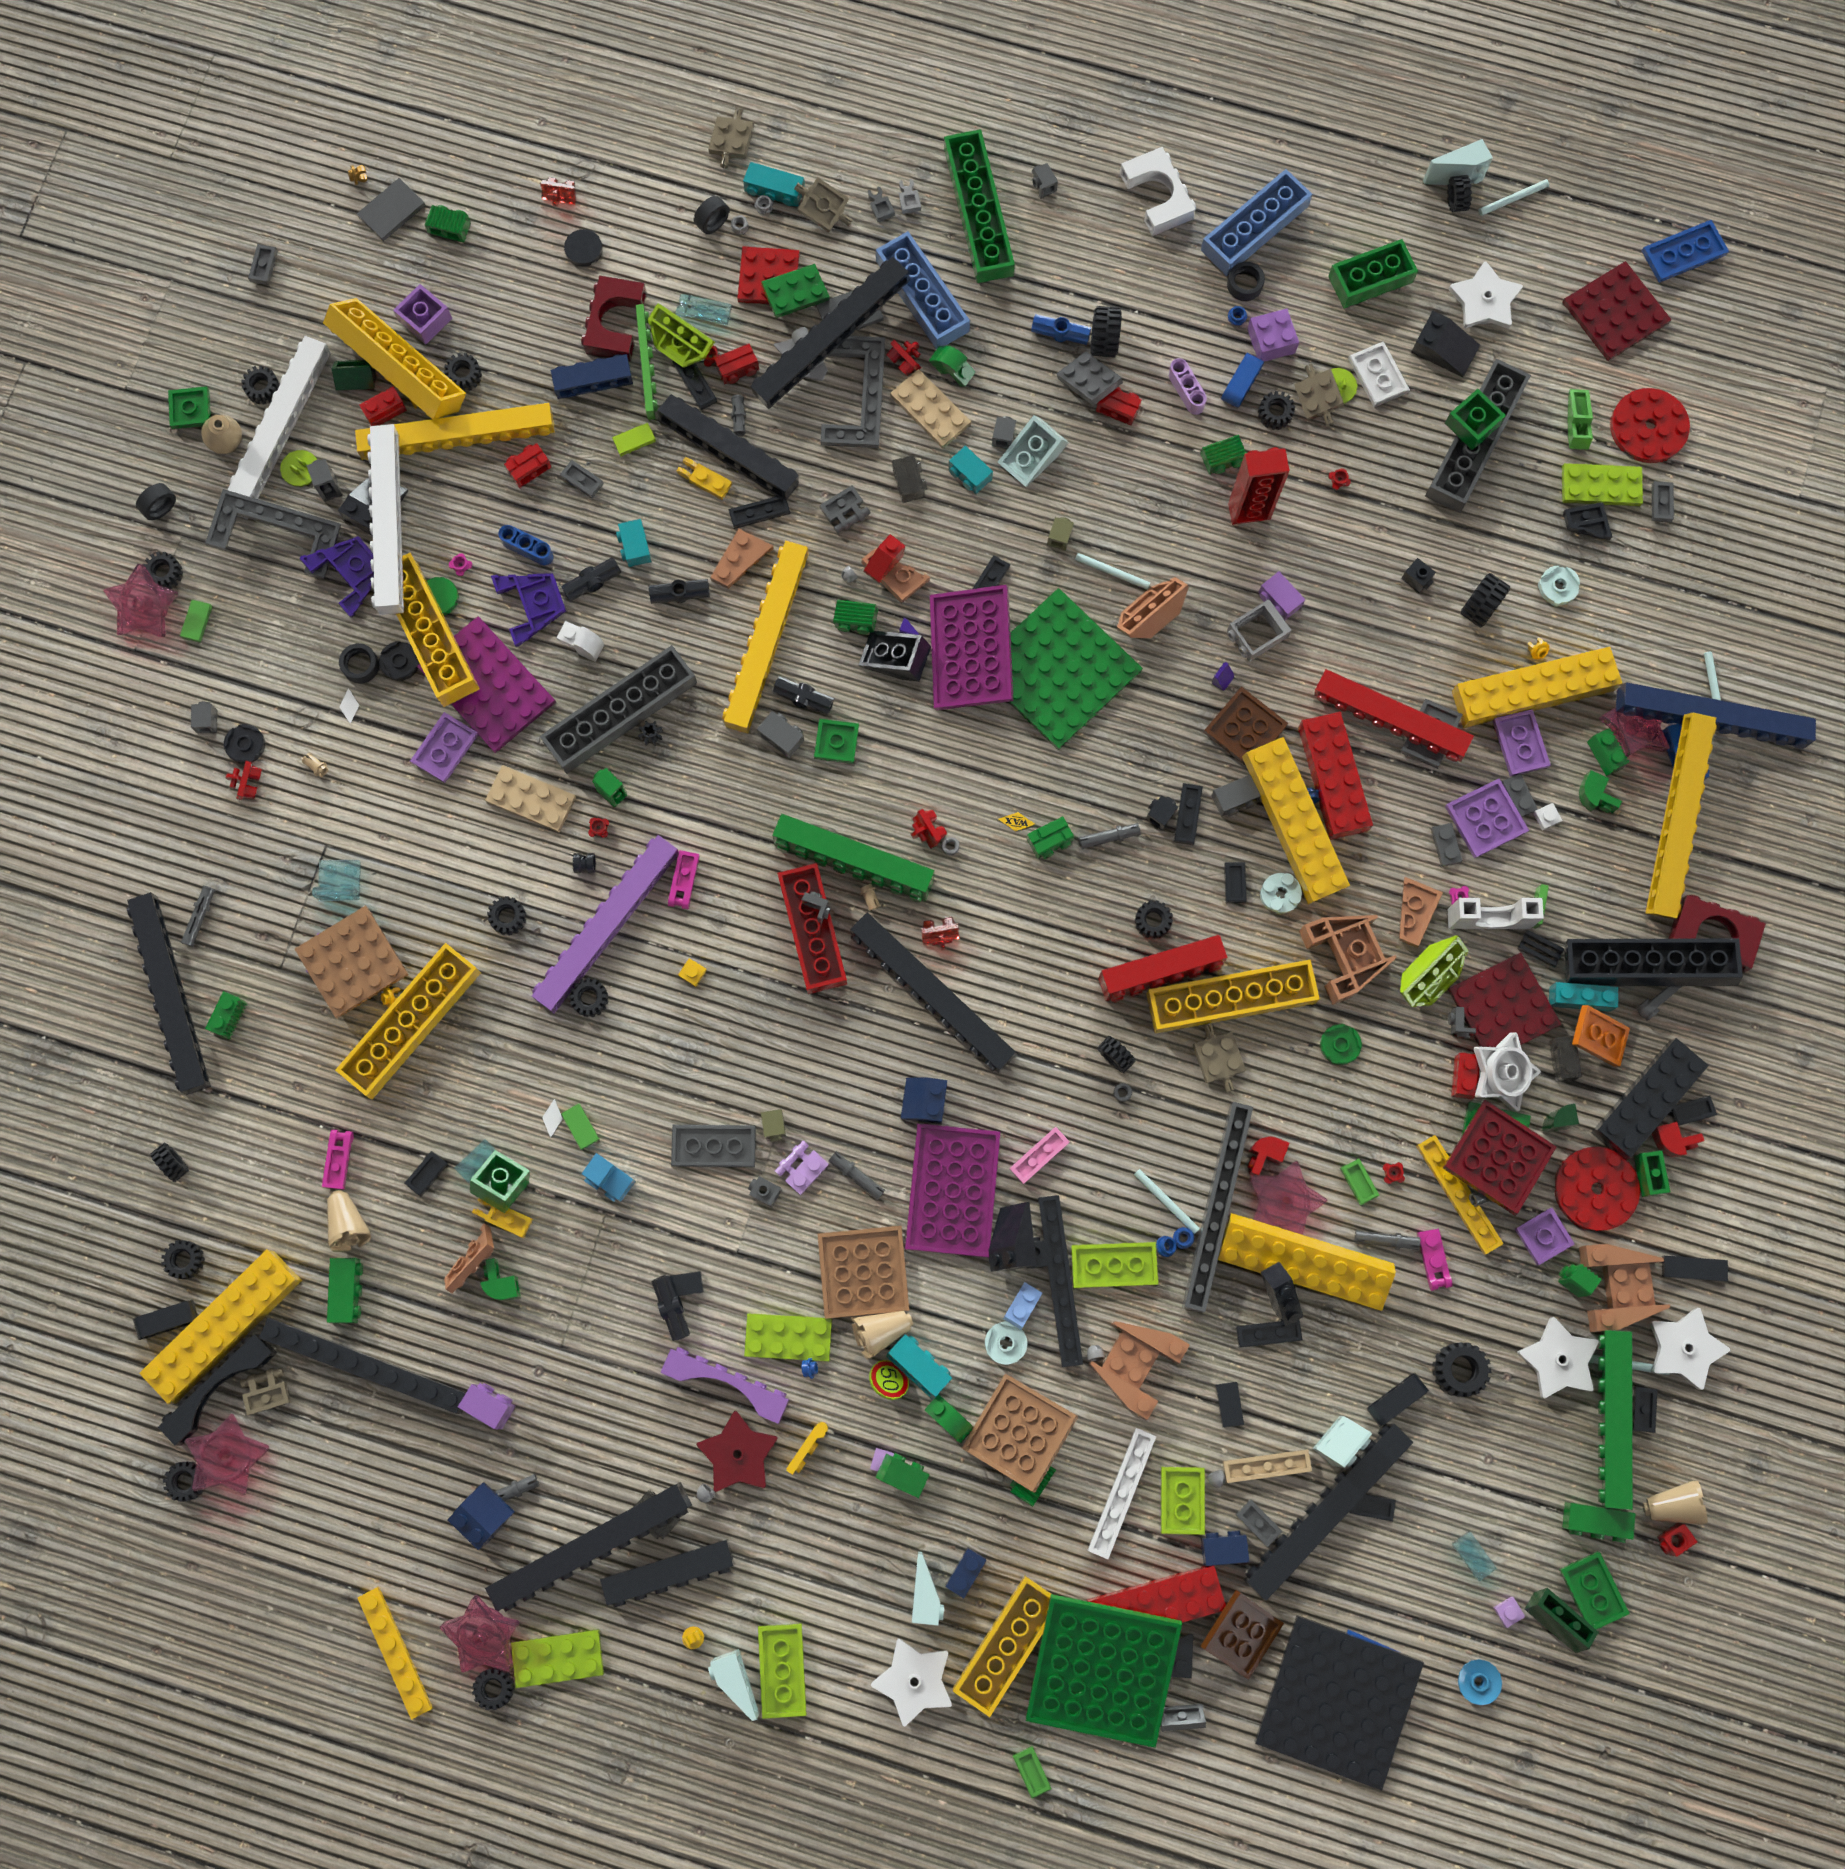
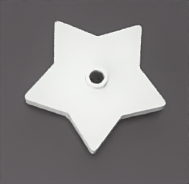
M1484 262L1473 279L1451 284L1449 291L1461 303L1464 328L1477 324L1492 323L1509 329L1512 324L1510 304L1519 294L1523 285L1500 279L1490 265Z
M1514 1032L1509 1033L1496 1047H1474L1481 1071L1475 1097H1497L1510 1110L1519 1111L1523 1093L1541 1071L1530 1062L1528 1056L1522 1051L1518 1034Z
M1693 1309L1678 1322H1650L1657 1341L1658 1351L1651 1372L1678 1373L1696 1389L1703 1390L1709 1365L1728 1353L1730 1348L1708 1333L1701 1309Z
M1555 1317L1549 1319L1539 1342L1517 1352L1537 1373L1541 1398H1547L1564 1387L1593 1391L1588 1363L1599 1341L1572 1336ZM1560 1356L1563 1357V1363H1562V1364L1559 1362V1357H1560Z
M897 1639L892 1666L871 1683V1686L894 1700L903 1726L911 1722L924 1708L952 1706L942 1681L948 1651L920 1653L901 1639ZM912 1678H917L919 1680L917 1686H912L910 1684V1680Z

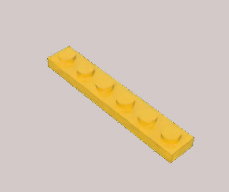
M1436 1135L1416 1146L1482 1253L1486 1255L1503 1245L1504 1243L1480 1205L1474 1207L1471 1204L1469 1195L1472 1192L1467 1184L1443 1169L1449 1156Z
M380 1587L357 1597L411 1720L433 1709Z

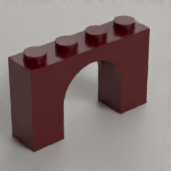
M599 275L598 282L594 284L593 292L595 296L594 300L591 299L589 310L591 313L590 317L586 318L585 328L587 330L586 334L582 335L581 346L584 347L585 353L589 355L611 358L614 355L627 354L628 361L631 362L635 346L633 335L609 331L601 325V320L604 314L611 308L617 306L636 308V305H644L647 294L645 283Z
M1687 895L1681 899V911L1678 917L1674 918L1668 939H1696L1699 926L1703 921H1718L1728 929L1731 938H1739L1742 972L1745 973L1753 968L1766 923L1761 922L1759 918L1754 916L1741 915L1735 909L1727 910L1722 908L1718 903L1702 901L1696 895Z

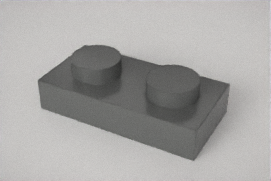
M257 244L248 276L250 282L269 285L278 253L276 247Z
M573 460L560 473L562 479L590 498H593L604 484L601 479Z
M1654 481L1651 485L1652 521L1672 522L1674 520V483Z
M1521 774L1502 781L1521 817L1538 810Z
M1452 823L1432 827L1431 833L1441 867L1461 863L1463 860Z
M1251 1499L1235 1514L1266 1547L1283 1532Z
M1202 1704L1164 1707L1161 1721L1162 1732L1206 1728Z

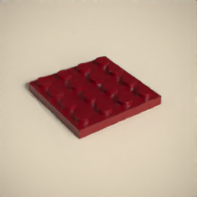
M1626 261L1564 298L1562 302L1607 361L1666 326L1672 320Z
M1521 952L1448 988L1456 1006L1464 1007V1020L1468 1027L1476 1028V1033L1473 1036L1479 1047H1496L1509 1033L1514 1032L1518 1034L1520 1045L1562 1025Z
M1484 1100L1443 1166V1169L1516 1216L1557 1146L1487 1100Z

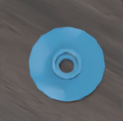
M1477 1659L1469 1661L1462 1667L1459 1672L1458 1685L1465 1699L1473 1704L1486 1705L1496 1700L1502 1688L1501 1674L1493 1664ZM1477 1677L1481 1678L1480 1685L1475 1684V1679Z

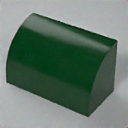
M366 360L334 361L331 370L336 391L375 388V369Z
M1575 1103L1565 1105L1551 1112L1543 1122V1133L1567 1130L1579 1125Z

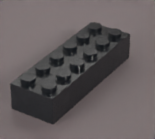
M1675 1038L1669 1041L1591 1133L1609 1149L1619 1153L1623 1158H1631L1709 1065L1679 1039Z

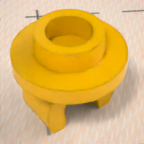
M1537 638L1536 645L1528 642V651L1531 652L1530 654L1534 659L1544 658L1548 654L1550 646L1541 638Z
M395 987L392 990L390 988L383 990V993H381L383 1005L389 1008L397 999L394 994L399 993V987Z
M696 1626L687 1628L682 1635L683 1644L689 1649L699 1648L704 1642L703 1631Z

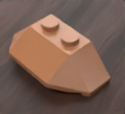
M1174 577L1170 581L1150 587L1121 612L1119 624L1117 625L1118 630L1130 638L1151 639L1180 614L1189 588L1188 584Z

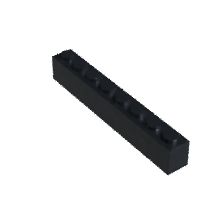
M670 394L657 410L659 422L775 496H780L786 500L798 487L799 475L794 469L785 467L778 459L771 458L762 449L749 444L745 438L738 437L729 428L719 425L715 419L708 418L696 407L686 404L682 398Z

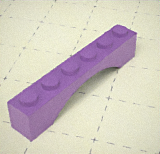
M677 1347L676 1350L670 1349L660 1373L678 1381L705 1377L727 1382L740 1390L749 1399L759 1416L780 1424L789 1403V1399L785 1398L786 1393L777 1389L774 1390V1393L766 1390L767 1385L758 1381L752 1384L746 1381L747 1376L738 1372L735 1375L727 1373L728 1368L716 1364L715 1367L708 1365V1359L698 1355L696 1359L688 1356L689 1351Z

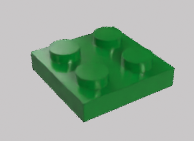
M207 386L168 390L169 423L172 430L201 427L211 417L210 394Z
M819 719L814 759L854 764L859 723Z

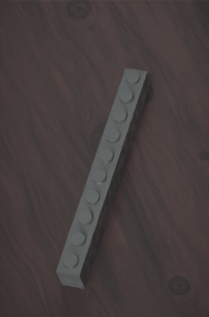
M1232 1102L1229 1106L1182 1304L1183 1309L1198 1313L1206 1312L1253 1107Z

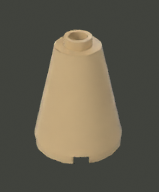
M214 415L206 420L202 427L201 435L203 442L215 453L228 454L234 452L242 441L240 425L230 416Z
M341 1190L331 1193V1196L327 1199L328 1245L331 1251H350L353 1245L358 1244V1247H361L368 1243L371 1239V1232L349 1194Z
M904 1311L852 1319L854 1322L852 1324L854 1337L857 1345H861L865 1351L861 1353L866 1359L874 1357L910 1332L913 1325L910 1314H906Z
M1698 1480L1690 1481L1646 1498L1647 1503H1643L1645 1516H1650L1651 1520L1699 1525L1708 1523L1706 1507L1702 1499L1703 1493Z

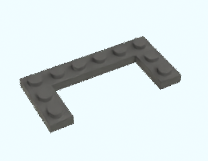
M849 336L828 356L865 358L861 425L822 424L820 443L824 446L879 448L885 337Z
M223 489L205 544L206 546L226 551L237 516H241L315 538L310 554H313L320 549L324 550L335 546L341 524ZM326 562L313 573L305 567L304 574L324 580L329 562Z

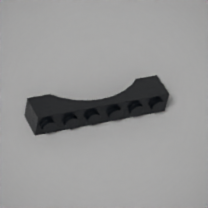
M260 1334L247 1336L242 1341L243 1345L238 1350L232 1351L226 1357L227 1361L222 1366L218 1365L210 1372L211 1376L206 1381H201L195 1386V1392L191 1396L184 1397L177 1404L179 1407L173 1413L169 1412L162 1418V1423L158 1428L174 1446H182L198 1430L204 1406L221 1384L241 1372L263 1368L277 1354V1351L267 1341L259 1338Z

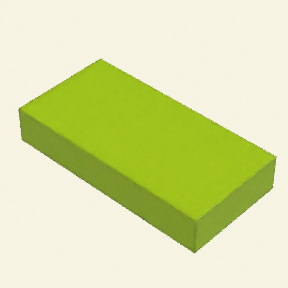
M648 423L612 437L620 457L656 442Z

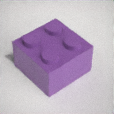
M421 284L393 310L398 322L425 345L453 319L448 307Z
M1287 308L1250 318L1247 330L1257 358L1265 362L1296 353L1299 340Z
M485 1383L471 1384L458 1408L493 1429H503L516 1406L511 1404L513 1400L504 1394L496 1395L493 1393L495 1390L493 1387Z

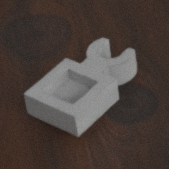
M910 179L909 186H904L901 180L899 188L902 193H899L902 214L921 211L918 190L913 191V180Z

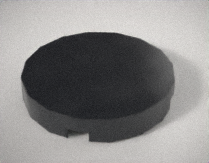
M579 229L567 237L564 243V251L572 264L579 267H588L592 265L591 263L597 262L603 253V245L600 237L595 232L588 229Z
M401 641L388 644L382 650L379 659L382 672L388 678L395 681H404L411 678L417 672V666L420 664L411 644Z
M240 724L228 731L223 745L231 760L245 764V761L254 762L260 758L266 743L263 734L258 728L250 724Z

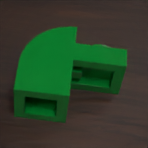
M939 346L929 359V362L940 374H950L961 387H965L976 373L966 361L968 358L951 346Z
M1592 770L1584 776L1579 788V799L1582 805L1590 812L1598 806L1603 812L1614 813L1619 809L1622 801L1604 793L1609 778Z
M486 1259L483 1271L485 1278H488L489 1281L480 1282L483 1291L491 1298L502 1301L521 1298L518 1277L509 1276L501 1278L498 1259Z
M939 1394L925 1408V1411L960 1444L973 1429V1426Z

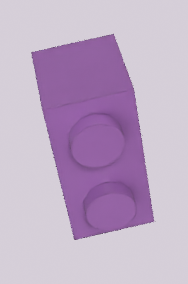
M1280 571L1263 583L1258 592L1263 602L1268 599L1271 601L1284 621L1298 611L1305 602V598Z

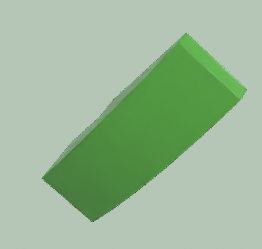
M1570 389L1567 415L1569 448L1589 449L1593 440L1591 428L1593 414L1589 390Z

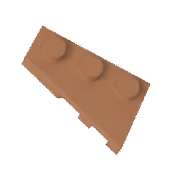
M738 529L711 575V581L729 589L746 574L745 572L754 564L756 565L767 552L774 549L773 545Z
M877 548L862 558L861 563L865 567ZM898 562L881 580V584L900 603H903L928 583L931 577L926 574L922 575L916 572L915 568L909 565L907 567Z
M1404 877L1399 941L1416 948L1419 947L1443 892Z
M485 1223L480 1228L482 1233L476 1241L472 1239L469 1243L466 1256L459 1257L444 1278L445 1289L450 1293H453L457 1288H461L466 1278L471 1273H475L480 1263L492 1254L494 1246L491 1227Z

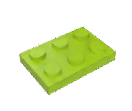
M1161 1467V1534L1205 1535V1468Z

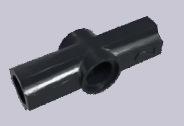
M611 557L595 567L589 566L583 569L578 577L562 585L561 588L571 602L587 592L593 593L598 591L606 581L619 575L621 570L615 559Z
M677 579L668 584L649 586L651 604L672 601L684 603L689 599L710 597L708 579L685 582ZM677 589L684 590L681 594L675 593Z
M780 676L776 680L772 691L773 694L790 700L800 708H810L825 715L830 713L834 703V698L817 692L812 686L805 683L797 684Z
M667 1274L653 1279L651 1282L658 1299V1309L662 1319L666 1321L672 1341L689 1336L690 1330L683 1314V1304L679 1295H676L670 1275Z

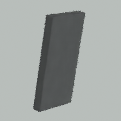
M672 1124L671 1167L755 1168L756 1125Z

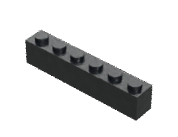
M726 1539L602 1578L600 1582L606 1605L613 1604L615 1608L625 1605V1600L633 1597L634 1601L647 1598L646 1593L655 1591L656 1595L668 1591V1586L674 1584L679 1588L688 1585V1580L697 1578V1581H702L710 1578V1573L718 1571L719 1575L730 1572V1567L734 1566L735 1562L729 1540Z

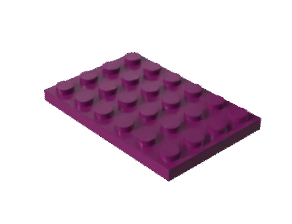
M999 585L930 595L934 709L944 710L1013 701L1008 586Z
M477 616L454 635V638L480 689L451 705L472 729L478 732V735L490 749L496 753L553 706L556 701L484 621ZM419 664L417 666L418 669L425 675L421 665Z
M917 1123L905 1250L989 1258L988 1250L991 1242L1000 1131Z

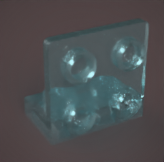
M321 860L319 862L318 887H313L312 895L318 901L360 900L361 861Z

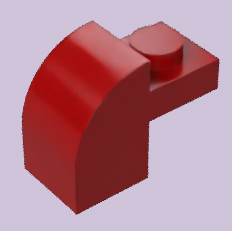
M1677 1122L1658 1126L1652 1132L1657 1148L1663 1154L1670 1157L1687 1155V1150L1698 1148V1143L1705 1141L1702 1133L1682 1138Z
M1271 1136L1261 1138L1255 1142L1248 1151L1256 1155L1255 1157L1252 1156L1247 1168H1250L1249 1175L1259 1176L1265 1159L1281 1164L1290 1143Z

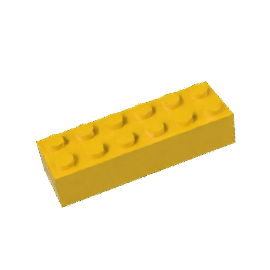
M1024 1575L952 1688L954 1693L988 1717L992 1715L1043 1634L1050 1595L1052 1593Z

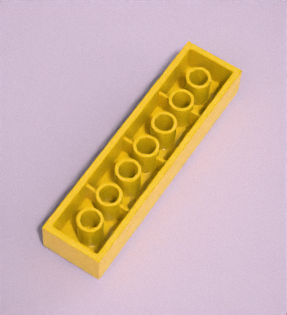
M354 298L329 305L323 324L343 340L346 345L351 347L358 356L366 360L372 368L382 374L387 381L398 388L401 393L406 395L413 404L421 408L428 417L437 419L459 412L466 393L361 301Z
M409 552L402 556L404 613H397L396 615L436 698L443 707H446L480 688L417 561Z
M1605 647L1458 683L1451 692L1458 713L1463 714L1460 719L1462 726L1467 728L1491 722L1494 718L1531 709L1536 711L1613 692L1620 687L1622 680L1611 647Z
M1284 737L1246 752L1242 756L1244 763L1261 795V801L1294 875L1301 886L1307 904L1349 887L1348 879Z
M445 943L335 1071L365 1096L373 1099L481 972Z
M1311 959L1149 989L1146 993L1155 1034L1312 1005L1320 1000Z
M1230 1213L1218 1256L1220 1261L1258 1273L1280 1262L1292 1278L1294 1284L1380 1311L1383 1310L1396 1274L1394 1263Z
M266 1249L139 1374L167 1404H177L302 1280L275 1251Z

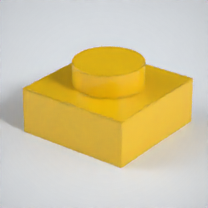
M689 958L678 976L696 987L707 969Z

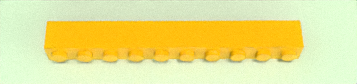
M550 403L394 424L399 434V455H412L415 452L421 451L432 452L435 449L448 450L457 446L469 447L478 443L489 444L492 441H509L513 438L526 439L535 435L547 436L550 433H555ZM370 428L355 430L357 452L362 460H368V452H371V446H369L367 439L368 434H370Z
M785 540L784 546H780L777 558L779 560L777 564L773 565L771 572L773 578L771 582L767 583L765 589L767 596L760 603L759 611L761 613L759 618H755L753 624L754 634L748 638L747 647L749 648L747 654L742 656L741 672H737L734 681L736 683L735 690H731L728 698L730 702L729 707L724 709L722 720H724L725 727L749 733L809 555L807 546Z
M1698 713L1684 714L1645 914L1664 918H1677L1681 911L1680 901L1685 891V876L1689 871L1688 860L1693 850V835L1697 830L1696 819L1701 810L1700 799L1705 789L1704 778L1709 769L1708 758L1713 749L1711 743L1717 728L1715 717Z

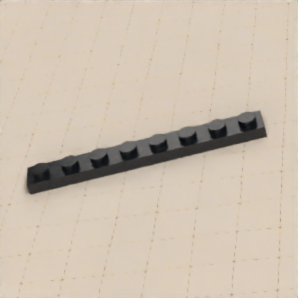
M1059 1195L1039 1197L1038 1203L1043 1238L1046 1244L1047 1267L1061 1366L1063 1368L1083 1365Z

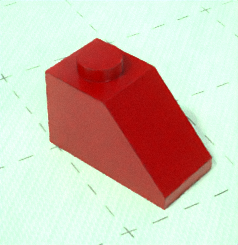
M889 534L878 546L863 572L877 583H880L902 559L906 545Z

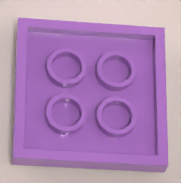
M1500 779L1445 805L1474 859L1529 831Z

